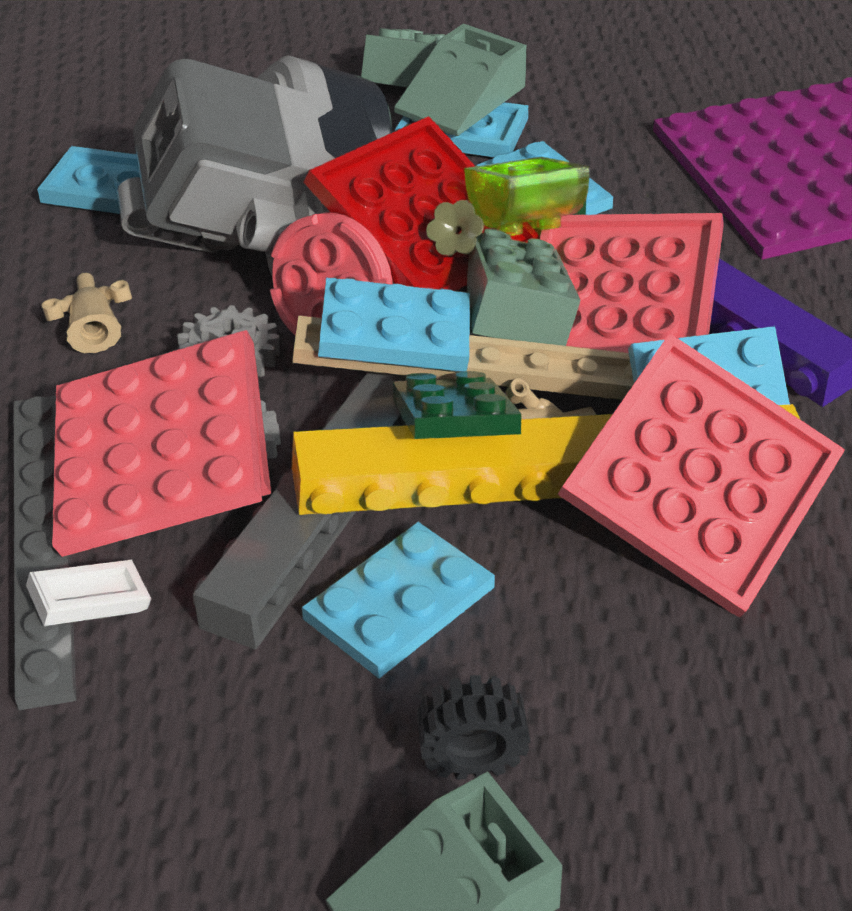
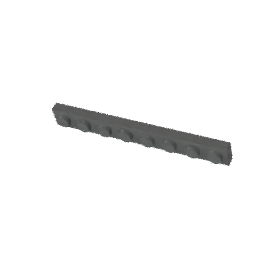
M56 395L14 401L15 700L18 710L76 701L73 622L44 626L26 587L30 572L71 567V555L61 557L52 546Z

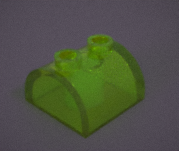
M541 156L465 168L467 194L470 203L474 206L475 214L481 217L484 225L489 228H496V230L502 231L509 236L522 234V223L534 221L536 229H555L561 227V216L573 215L584 205L589 188V166Z

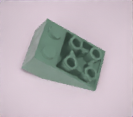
M466 24L460 25L439 40L394 107L395 113L411 118L414 122L429 116L444 133L459 136L525 87L526 45Z
M379 28V35L366 34L361 77L375 83L408 87L445 34H423V31Z
M485 229L484 233L476 237L475 249L468 253L467 293H470V328L472 333L500 339L566 346L581 300L554 246L540 239H528L527 243L512 240L508 234L495 229Z
M486 772L433 801L327 898L326 903L330 911H555L560 908L562 864L489 772Z

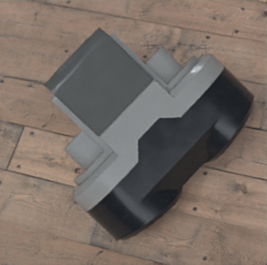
M288 55L281 57L270 65L258 78L192 59H180L170 63L162 74L133 129L140 178L127 179L118 186L117 197L123 229L133 236L210 253L218 252L219 250H233L237 245L246 249L266 253L268 267L272 275L274 258L271 257V253L280 234L298 219L313 214L330 212L303 183L309 170L392 133L391 115L382 91L369 79Z

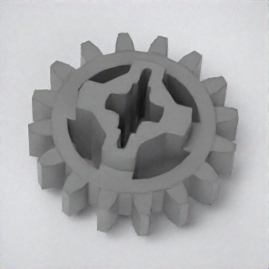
M230 305L227 310H222L221 312L216 307L211 308V315L207 317L196 313L194 315L195 323L184 322L183 333L178 334L179 349H183L247 330L254 342L257 375L260 377L265 375L264 366L274 367L276 365V356L280 355L277 325L275 323L268 324V316L266 314L253 317V309L249 307L242 313H239L233 305Z

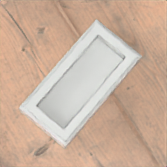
M132 560L30 572L26 583L28 592L44 626L138 613L148 609L151 597Z

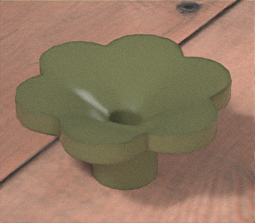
M459 200L454 205L448 202L439 204L435 209V219L428 224L426 230L427 236L436 242L437 251L447 257L452 256L456 252L461 254L472 252L476 246V237L484 230V222L481 217L475 214L474 206L467 200Z

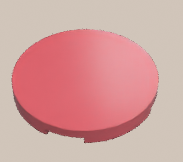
M318 213L296 220L280 234L271 253V257L274 258L272 269L274 288L270 289L271 297L283 323L295 336L298 316L322 318L326 277L393 284L387 258L378 241L360 223L338 213Z

